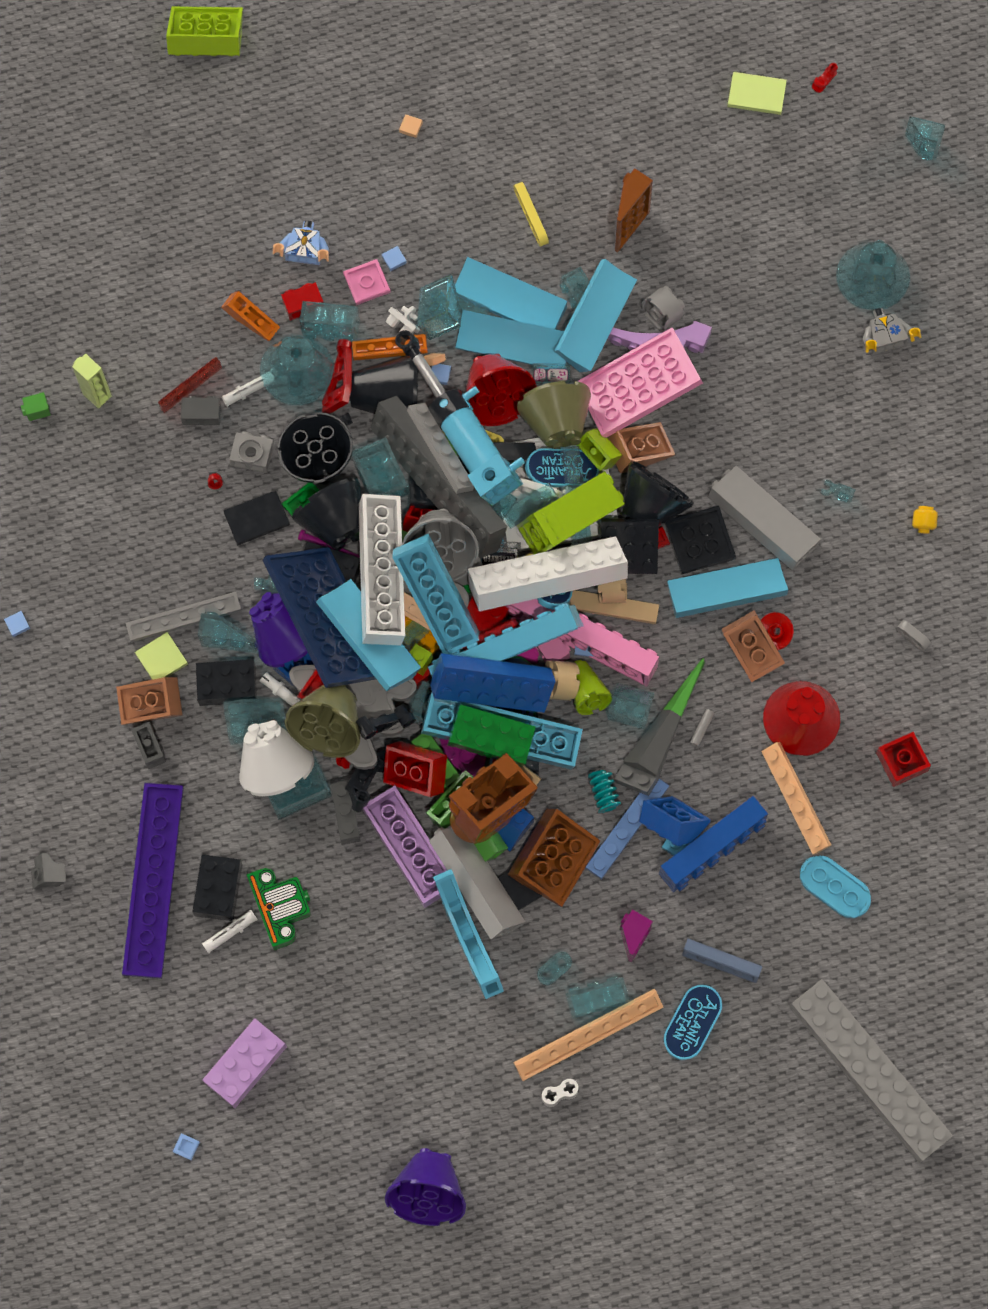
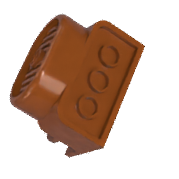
M506 753L487 768L485 766L482 767L475 777H468L462 783L463 786L449 795L451 799L449 809L451 811L450 824L452 830L460 839L473 844L484 842L504 828L514 815L530 803L538 787Z

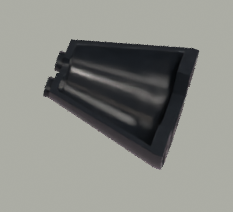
M405 356L352 371V386L349 398L351 407L375 414L379 402L395 396L401 400L407 409L410 405L418 404L419 370L411 357Z

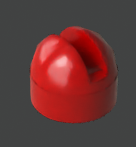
M218 473L209 475L207 480L208 487L214 490L221 488L223 485L221 475Z

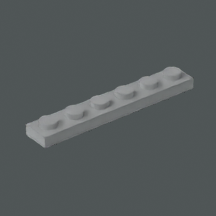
M426 403L408 406V414L455 493L473 491L474 486L467 476L468 473L431 415Z
M232 592L126 623V627L132 643L241 612L242 610L237 593Z

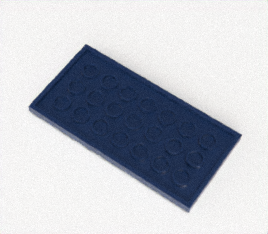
M330 548L265 556L262 561L325 688L377 680L316 603L320 597L346 582Z

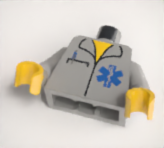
M878 308L873 311L875 319L870 320L869 326L865 328L862 341L866 347V353L869 352V349H872V353L877 354L906 346L909 337L911 342L915 341L914 337L921 338V332L919 328H912L901 318H898L896 314L885 315L884 309Z

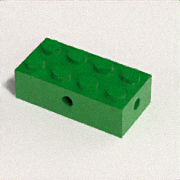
M460 704L447 745L496 760L507 753L518 766L523 767L526 764L536 727Z

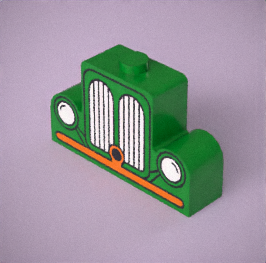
M268 868L246 874L273 949L277 950L292 944L296 939V932L291 924L311 916L307 904L310 901L307 889L302 890L297 877L277 883L274 872Z

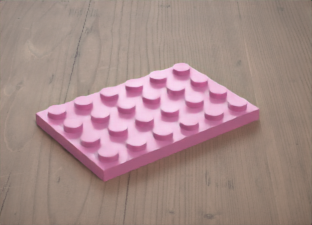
M673 327L578 381L590 388L591 400L588 410L602 437L606 438L703 384Z

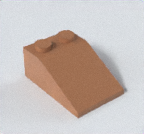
M661 422L623 428L608 438L622 454V457L616 463L620 473L628 472L631 460L644 466H649L675 455Z
M755 610L722 628L723 635L751 682L785 664Z
M163 677L116 687L121 725L182 716L177 677Z

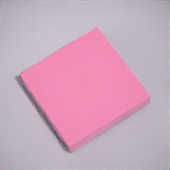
M377 259L343 271L356 305L391 293Z

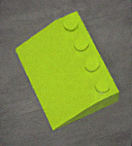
M172 6L166 34L168 55L240 56L243 7Z

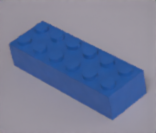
M440 653L430 686L434 699L545 713L556 681L552 669L547 667Z
M752 796L662 864L659 875L673 893L676 890L682 891L689 885L688 882L692 878L696 880L704 874L703 870L706 867H714L722 855L728 856L735 850L734 847L738 843L742 845L749 840V835L752 832L758 833L767 822L768 813L756 798Z

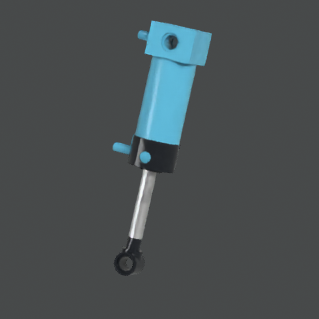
M400 331L395 338L396 345L404 351L406 356L411 357L436 396V399L429 407L431 415L468 469L470 474L467 476L480 497L493 506L523 485L515 470L525 464L524 459L520 457L510 464L499 453L468 402L469 399L479 393L478 388L474 386L464 394L458 389L446 392L419 351V340L410 331ZM410 339L409 343L405 345L406 340Z

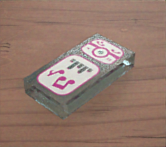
M533 363V378L536 383L557 381L570 383V364Z

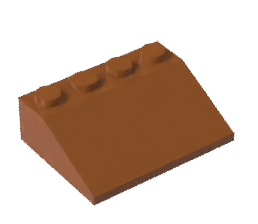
M635 168L623 178L624 183L616 227L615 251L617 253L650 213L653 180Z
M546 809L508 875L544 898L563 907L598 847L600 840L558 809Z

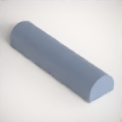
M687 939L682 953L684 957L757 983L762 969L761 965L691 939Z

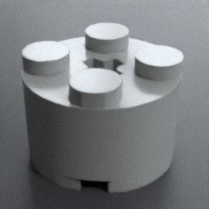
M668 286L659 288L642 301V309L647 311V314H645L646 318L657 329L664 328L663 331H665L683 317L685 305L681 299H677Z

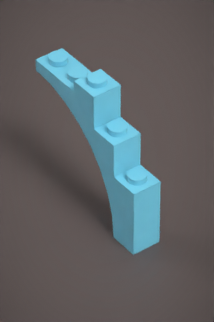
M450 869L434 876L433 879L446 915L485 999L504 992L499 976L475 928L452 870Z

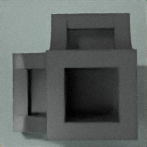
M41 853L34 858L35 868L31 870L33 889L58 887L66 882L64 863L54 862L50 858L49 853Z

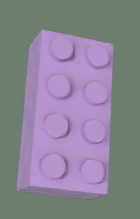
M254 1019L203 1078V1082L233 1108H236L287 1046L258 1020Z

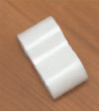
M566 1079L557 1087H547L542 1092V1102L547 1107H554L563 1099H573L578 1093V1084L573 1079ZM566 1085L574 1087L571 1094L568 1091H564ZM550 1092L552 1095H556L554 1096V1101L546 1099L547 1093Z

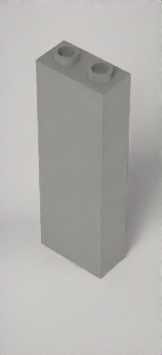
M735 466L732 470H726L722 475V479L714 481L709 489L711 491L708 497L792 571L817 548L821 539L738 466Z
M451 826L446 829L442 827L434 832L435 836L429 842L447 871L452 870L461 893L490 939L512 933L524 924V918L489 863L484 861L473 843L460 839L454 833Z

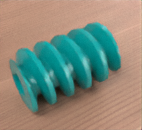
M605 770L595 771L588 775V778L592 779L590 785L594 786L592 788V792L595 793L594 800L598 801L596 807L600 808L598 813L610 812L621 804L620 801L614 800L619 797V794L612 793L617 790V787L610 786L615 780L608 779L613 773L606 772Z

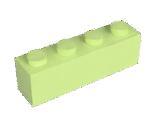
M87 354L77 358L72 368L81 391L99 409L112 397L102 368Z

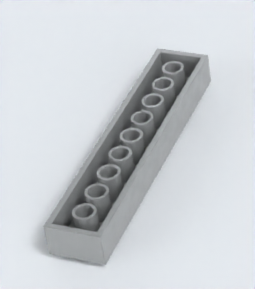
M823 979L791 1003L790 1009L919 1164L953 1137L951 1132Z

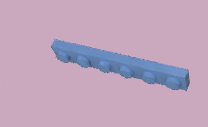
M659 779L649 796L642 793L637 796L587 864L586 869L602 880L642 825L639 820L643 800L662 798L669 788L668 784Z

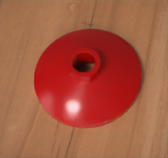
M779 612L765 615L761 622L777 650L784 649L790 644L794 635L791 620L785 614ZM777 628L780 629V634H779V635L776 634V629H777Z

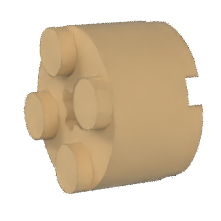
M626 579L598 585L599 602L603 604L626 603Z
M546 661L545 667L552 669L556 681L550 699L566 701L574 699L580 685V681L576 680V674H580L578 665L573 662Z

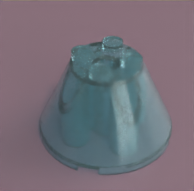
M878 240L876 242L861 243L850 248L838 263L836 281L841 294L852 305L861 309H887L897 304L906 294L910 283V271L907 262L897 250L884 241Z
M301 335L284 337L274 342L266 350L260 363V376L262 377L261 381H263L265 389L273 395V398L289 405H305L316 401L317 398L326 393L334 370L333 359L326 347L313 338Z

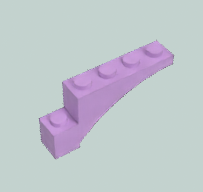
M694 321L692 325L674 331L684 349L687 347L691 352L703 353L712 327ZM613 327L608 340L616 346L623 345L628 347L631 351L661 333H635Z

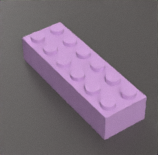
M393 786L370 800L368 805L363 808V812L423 907L426 908L441 898L433 877L447 871L400 792L396 786Z

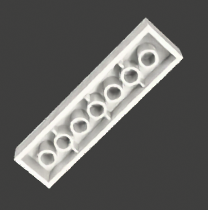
M362 494L359 502L362 644L401 646L405 638L403 577L392 558L393 549L402 546L400 496Z
M616 536L468 569L469 587L479 611L628 578V562Z

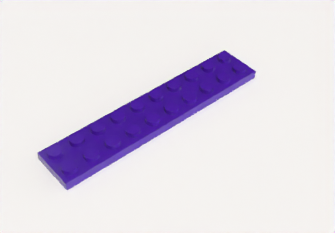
M144 783L122 970L123 976L158 979L163 977L184 787L181 785Z

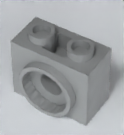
M236 432L229 459L230 465L268 473L274 449L273 439L265 435L258 437L253 436L249 432ZM250 452L256 453L253 457L247 456Z

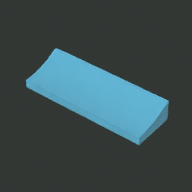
M467 257L451 292L452 295L505 319L551 329L557 328L567 309V300Z
M602 259L554 351L577 371H591L637 279L621 271L608 260Z
M467 310L462 312L456 349L482 355L500 354L506 360L548 369H565L567 362L554 351L564 331Z
M778 558L667 581L675 618L786 596L788 593V587Z
M351 579L316 601L386 691L412 679L421 667L403 644L401 646L362 644L361 591Z

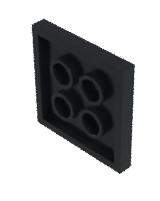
M719 506L672 518L665 523L681 575L736 559V554Z
M601 518V539L617 537L628 562V574L658 573L659 519Z

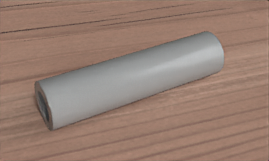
M705 710L690 741L691 745L699 746L715 714L713 711Z

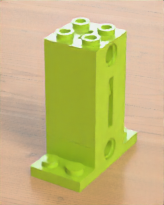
M604 471L516 525L532 553L547 552L624 505L623 495L615 489L612 477Z

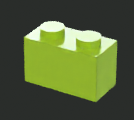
M598 428L587 431L582 436L581 443L577 445L599 471L612 468L622 457L621 452L608 438L602 437Z

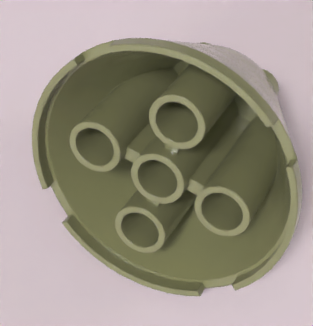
M565 381L551 382L530 390L523 395L524 399L521 403L518 401L517 411L547 447L564 449V447L575 446L581 443L591 400V391L586 384L574 381V384H566Z
M322 685L289 708L286 713V729L291 737L311 752L314 749L322 752L323 756L331 758L349 756L357 750L361 739L360 729L356 723L358 720L357 698L346 688V685L325 688Z

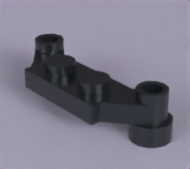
M402 704L395 708V713L389 715L384 713L376 719L373 717L367 719L366 716H362L356 723L360 728L362 738L367 740L376 733L386 731L397 723L406 728L413 724L416 719L412 713H409L405 705Z
M385 750L377 754L378 762L374 768L367 770L356 768L345 788L349 792L352 809L355 812H361L370 801V794L367 792V789L377 772H384Z

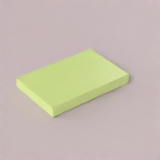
M733 72L727 107L781 115L787 80Z

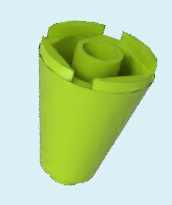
M582 660L575 661L574 663L578 665L580 673L576 674V680L580 681L578 693L574 698L577 712L581 715L594 714L592 710L599 709V712L604 710L613 700L611 692L588 662Z

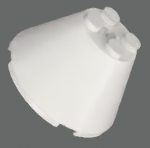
M271 720L261 724H252L248 727V732L245 734L239 775V781L244 790L250 791L255 796H273L294 788V783L302 777L304 780L307 778L314 767L313 753L301 746L290 736L288 731L278 725L277 721Z

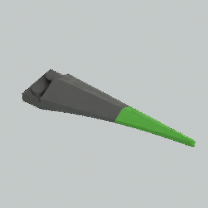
M704 658L701 659L624 759V764L614 778L615 783L644 795H650L659 780L675 732L705 664Z

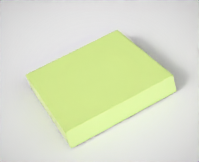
M168 632L135 652L152 680L169 677L188 665Z

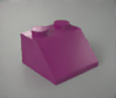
M633 909L630 914L626 913L620 925L624 947L630 962L635 958L651 931L653 921Z

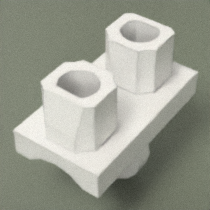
M403 306L401 311L405 313L404 315L393 307L388 310L391 314L388 316L386 323L395 329L401 321L405 325L400 331L407 330L412 334L414 332L419 333L421 329L410 321V319L414 321L418 319V316L415 315L416 308L414 306H411L409 309Z

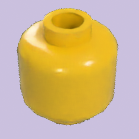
M919 506L913 512V528L918 529V533L929 534L930 530H935L938 519L937 511L934 510V507Z

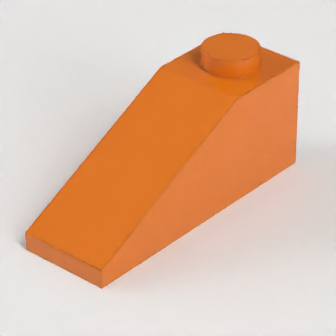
M239 291L232 293L221 307L235 320L267 341H270L280 328L279 325Z

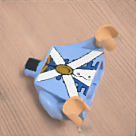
M304 221L303 228H293L292 233H288L280 243L273 245L272 254L278 252L283 257L284 253L286 261L320 265L321 259H326L329 262L327 243L320 236L319 231L313 230L314 222Z

